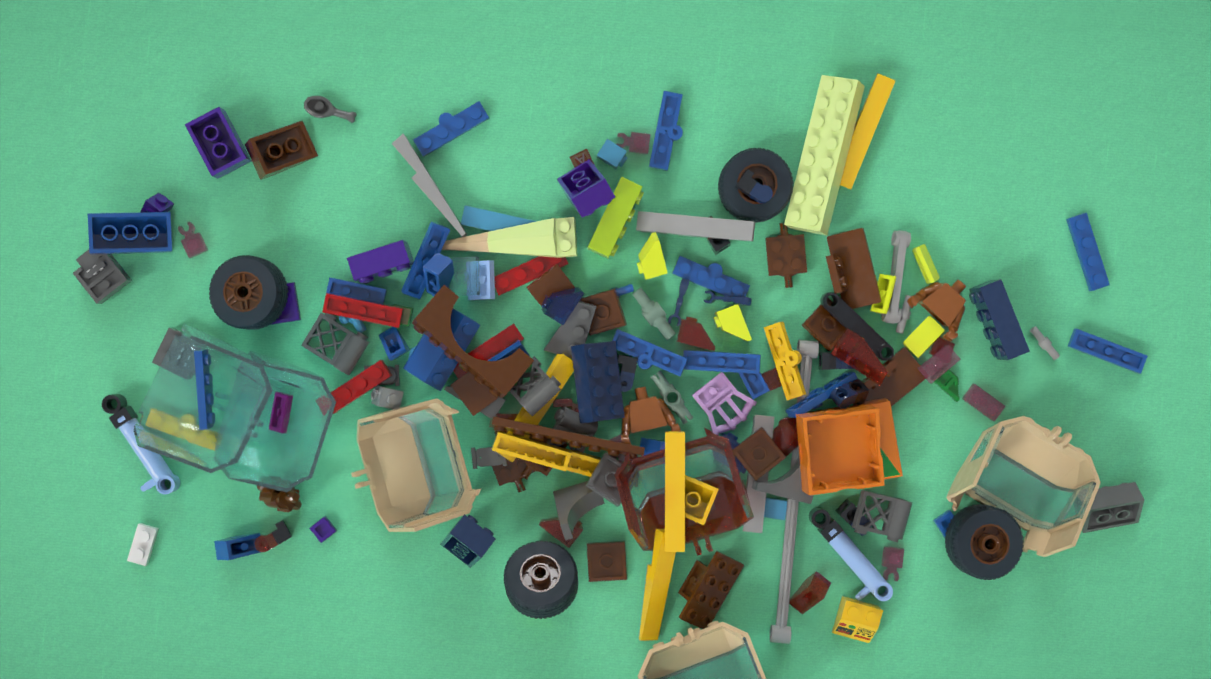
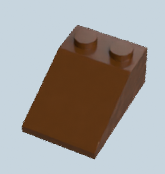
M303 121L250 138L245 143V147L260 180L318 157Z

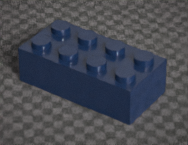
M990 280L970 288L969 298L976 305L978 310L976 315L978 320L984 325L983 333L986 339L990 340L992 355L998 360H1010L1030 352L1002 280Z
M610 341L571 346L580 423L625 418L616 342Z
M464 514L440 545L471 568L483 557L496 538L493 537L494 533L486 527H480L474 517L471 515L467 517Z

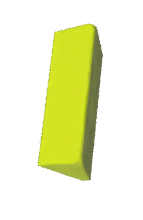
M922 244L913 248L912 252L926 283H934L940 277L926 245Z
M879 275L877 283L882 301L872 304L870 311L887 314L896 276Z
M929 315L907 337L903 344L919 358L945 330Z

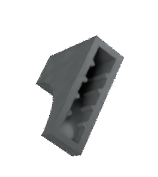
M799 456L793 467L783 476L771 481H753L752 488L757 491L808 504L812 503L814 496L802 491Z
M588 481L553 491L559 522L565 540L573 538L574 527L584 514L597 506L605 504L602 496L586 487Z

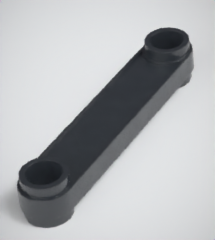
M827 292L822 295L820 299L821 305L877 359L888 361L894 356V349L837 294ZM829 296L833 298V303L831 306L827 304V298ZM884 347L887 350V354L885 357H883L881 354L882 349Z

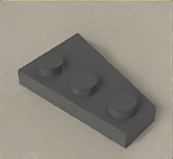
M578 300L546 345L544 351L564 354L572 359L571 346L586 343L596 305Z

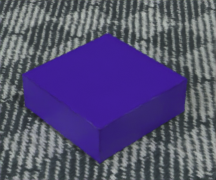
M326 516L309 528L320 543L337 531Z

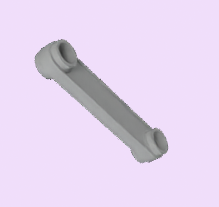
M894 231L891 238L894 250L890 276H896V281L887 314H882V321L886 323H899L901 319V309L899 308L906 247L908 248L911 242V233L907 231Z

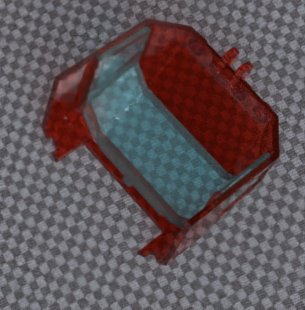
M704 428L706 437L685 443V475L719 489L704 525L685 517V544L693 542L697 556L702 554L698 540L705 539L706 548L711 552L713 548L709 537L738 529L754 518L744 481L729 439L720 437ZM665 449L634 459L628 451L623 464L615 473V479L630 533L643 551H653L656 529H665Z

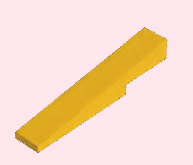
M877 73L854 127L840 183L841 186L852 189L896 80Z
M556 354L546 372L550 378L554 376L561 383L559 386L561 390L574 372L573 361L564 354ZM559 392L533 417L522 407L514 421L538 425ZM525 434L523 438L529 439L531 435ZM497 452L510 462H513L516 458Z
M500 431L497 432L492 451L589 477H591L601 460V457Z
M665 431V552H685V432Z
M656 529L652 564L647 566L639 640L641 641L658 640L676 554V552H665V529Z

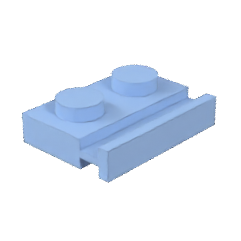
M493 260L467 262L468 300L495 299Z

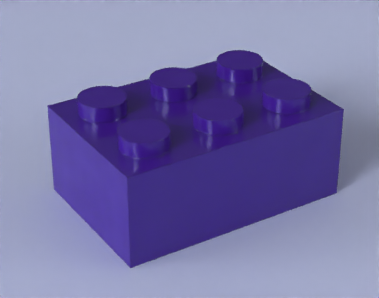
M217 107L184 124L212 177L219 179L252 161L226 111L221 107Z
M590 159L557 179L567 198L582 218L593 214L596 209L609 204L615 198L606 179Z
M404 240L347 258L353 279L363 284L374 281L376 276L384 278L393 275L392 271L395 270L400 272L411 269L410 265H413L414 262L408 242Z

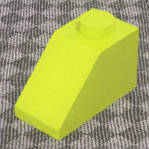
M654 232L638 254L640 262L636 263L639 274L643 273L645 280L668 273L659 238L656 232Z
M738 304L715 312L716 317L713 318L717 328L721 327L722 331L745 341L752 340Z

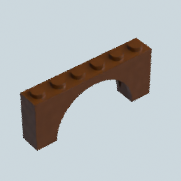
M443 285L413 320V328L418 333H424L428 336L429 342L435 347L440 346L449 359H455L459 362V367L462 370L471 372L479 384H485L490 388L489 392L497 398H503L534 360L520 348L509 357L498 361L479 360L463 351L452 334L450 321L452 309L459 297L447 286Z

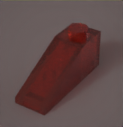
M847 329L836 343L831 354L881 385L888 374L887 370L865 339Z

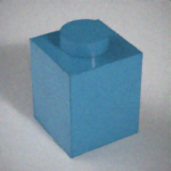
M607 139L598 152L597 158L614 169H617L618 166L622 168L627 160L625 156L627 151Z

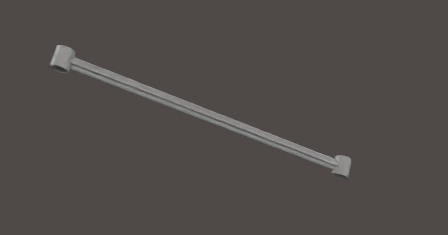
M798 340L797 351L802 356L800 375L807 395L797 397V403L809 395L812 358L817 359L819 351L818 341ZM796 418L791 468L799 456ZM792 499L787 500L776 625H771L770 642L790 644L791 626H787L799 505V501Z

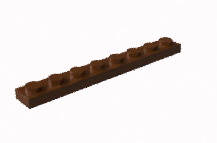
M494 416L490 419L489 427L494 428V431L504 433L505 430L512 431L515 436L524 437L526 434L531 435L532 439L541 441L546 438L550 439L551 443L554 444L565 442L570 443V447L574 448L585 446L589 447L588 450L593 452L604 450L608 451L607 454L619 456V454L626 455V458L637 460V458L643 456L645 451L644 447Z

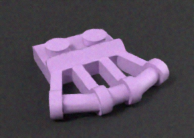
M723 372L717 374L692 395L707 414L714 437L719 436V433L736 429V425L741 421L747 420L746 417L750 410L757 404L753 399L737 391ZM733 394L746 401L742 411L730 398ZM725 401L737 414L732 420L720 407ZM716 409L726 421V424L716 426L712 411Z

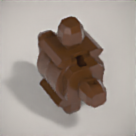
M268 478L267 480H259L256 485L260 491L259 501H264L268 507L277 508V511L289 513L292 510H299L302 505L299 500V490L295 489L291 483L282 482V479Z

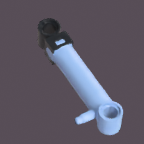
M112 394L103 398V410L106 413L113 414L109 417L110 421L116 429H120L152 477V479L140 487L141 491L145 492L155 485L157 491L161 494H169L176 491L180 487L179 477L172 473L136 419L138 416L131 406L127 407L126 398L121 394ZM113 399L118 403L116 409L111 405ZM166 479L171 481L170 489L165 486Z
M821 507L813 508L809 512L810 522L818 528V532L865 585L855 598L860 601L871 592L880 601L889 600L893 595L891 585L847 536L839 524L830 517L826 510ZM823 513L824 519L821 522H816V515ZM880 586H885L886 588L883 594H878L877 592Z

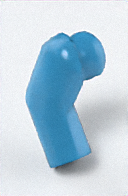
M339 316L342 324H353L357 332L362 333L367 330L362 320Z

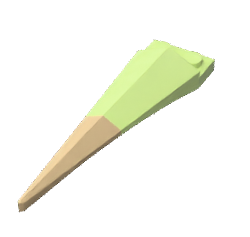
M574 217L551 218L447 240L442 250L554 258L577 256L576 219Z

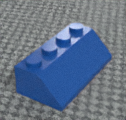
M170 212L87 213L90 254L172 252Z
M453 308L450 320L452 334L457 344L465 351L479 329L480 324ZM423 334L403 369L424 383L441 391L458 362L455 359H449L440 346L435 347L429 342V337Z

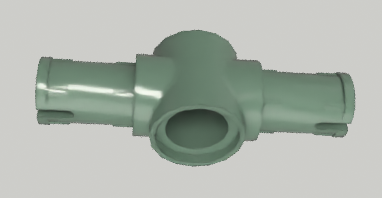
M642 288L636 290L632 295L642 307L641 310L643 312L641 313L651 326L657 327L666 340L674 336L676 333L666 321L667 314L659 303L651 301Z
M658 371L656 374L659 379L655 374L651 376V379L660 389L659 393L663 397L664 402L672 411L676 412L683 424L687 423L688 421L685 416L689 420L693 416L685 407V402L681 398L680 393L672 384H669L662 371ZM670 392L677 394V400L673 403L667 400V395Z

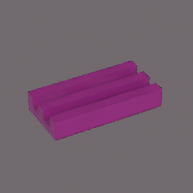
M275 392L269 430L287 434L293 395Z

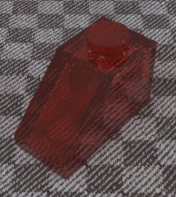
M687 316L686 320L681 319L676 342L712 351L715 350V346L702 324L697 323L698 319Z
M785 417L781 419L779 425L773 430L772 439L786 457L798 447L796 418Z
M559 517L541 519L539 522V526L568 548L571 547L583 531L581 526L583 523L578 520L573 530V538L565 540Z
M816 571L802 583L790 598L789 604L803 615L825 598L831 582Z

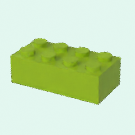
M621 176L614 191L615 198L608 204L588 245V250L609 259L610 255L614 257L619 246L616 242L618 238H623L627 227L624 225L626 221L631 222L636 211L633 209L634 204L639 205L644 192L641 190L643 186Z

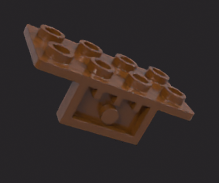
M864 228L828 236L827 242L831 255L826 256L834 293H840L841 299L852 309L880 303L882 300Z
M903 347L890 360L884 362L862 380L869 389L865 401L886 398L890 401L891 406H893L924 381L928 375L907 348Z
M718 551L715 552L708 566L696 560L678 592L687 600L679 618L701 629L707 628V625L715 618L742 571L744 564Z

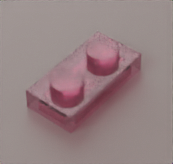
M946 344L917 369L932 384L961 359Z
M972 384L962 400L994 422L1005 408V405L976 384Z

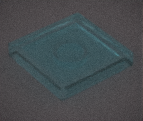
M479 257L450 258L453 260L454 275L448 288L457 296L480 295Z

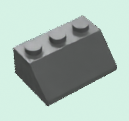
M1136 482L1099 488L1082 532L1087 533L1139 523L1144 498ZM1090 490L1083 493L1077 504L1079 515L1083 510Z

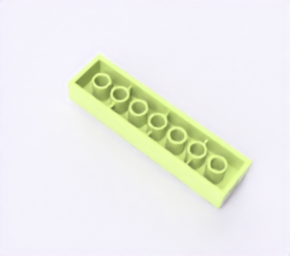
M826 75L821 76L784 225L791 229L828 235L865 88L859 80Z

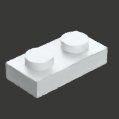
M142 523L138 524L127 561L143 566L148 565L159 528Z

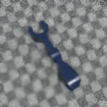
M683 278L681 280L679 298H677L675 313L669 316V324L673 317L678 318L676 326H679L681 323V318L678 314L683 303V296L688 289L689 280Z
M705 291L706 294H711L712 298L710 300H703L709 304L714 303L715 300H721L723 302H734L748 306L752 302V299L749 297L716 296L712 291Z

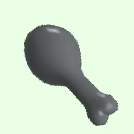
M310 96L304 101V109L311 116L316 118L337 116L351 123L355 122L356 112L339 110L323 96Z

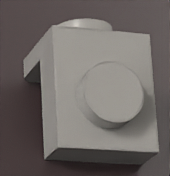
M376 386L371 393V403L384 408H400L403 391Z

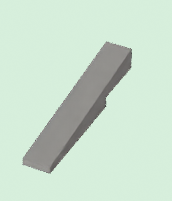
M402 134L392 145L417 172L412 177L413 181L460 235L465 237L467 233L407 137Z
M638 211L636 230L649 233L656 232L679 236L753 242L755 222Z
M754 415L752 434L760 427H763L772 438L774 417ZM769 471L757 481H768ZM748 472L743 531L762 533L766 493L752 488L753 481L755 480Z

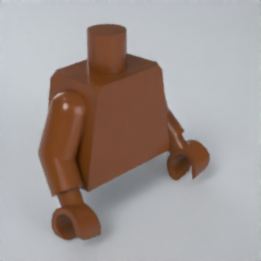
M958 279L952 286L948 283L935 282L907 299V303L911 308L919 303L944 327H948L949 332L943 338L951 342L958 336L956 332L965 311L964 303L966 300L960 293L966 286Z
M646 386L635 388L637 400L629 401V405L624 408L625 418H622L621 443L631 445L630 433L667 426V424L671 427V431L681 432L679 424H676L671 410L663 399H657L656 396L648 397Z

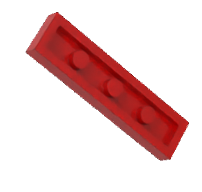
M536 257L495 276L496 291L499 296L539 278L555 264L560 268L568 265L566 257Z
M326 293L322 312L399 328L403 308Z
M513 323L468 354L476 359L488 361L518 340L521 342L524 338ZM459 362L453 370L458 379L467 373L459 367Z
M379 360L318 400V403L327 417H330L393 375L384 361Z

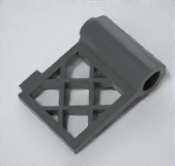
M320 313L301 346L327 361L339 371L350 375L370 343L367 341L368 336L359 331L357 334L336 322L337 317L332 314ZM323 319L329 322V331L321 332L320 324ZM342 330L347 333L343 341L337 342L336 331ZM331 333L333 343L324 345L322 335ZM313 337H319L320 347L313 348L308 345ZM334 346L336 353L330 359L326 356L325 348Z
M535 356L532 358L534 361L531 372H524L519 378L517 385L513 386L509 391L532 417L561 390L559 388L561 383L554 376L550 378L539 367L541 363ZM535 376H543L537 383H534ZM530 377L529 384L522 385L523 378ZM527 389V393L520 398L521 390Z
M562 407L555 413L554 419L556 424L553 429L591 437L595 435L598 429V421L580 423L579 413L567 407ZM548 439L547 444L559 447L565 444V442H563L562 444H553L551 443V440ZM568 443L570 450L583 453L586 448L581 446V448L573 449V447H570V443Z
M862 490L852 527L855 528L854 532L865 535L867 531L886 535L888 540L898 542L899 539L903 540L913 502ZM867 495L871 496L874 501L869 507L865 505ZM888 500V508L883 511L880 504ZM877 507L880 514L872 519L869 511ZM866 514L869 522L863 526L859 525L861 517ZM881 518L884 522L882 530L877 529L875 522Z

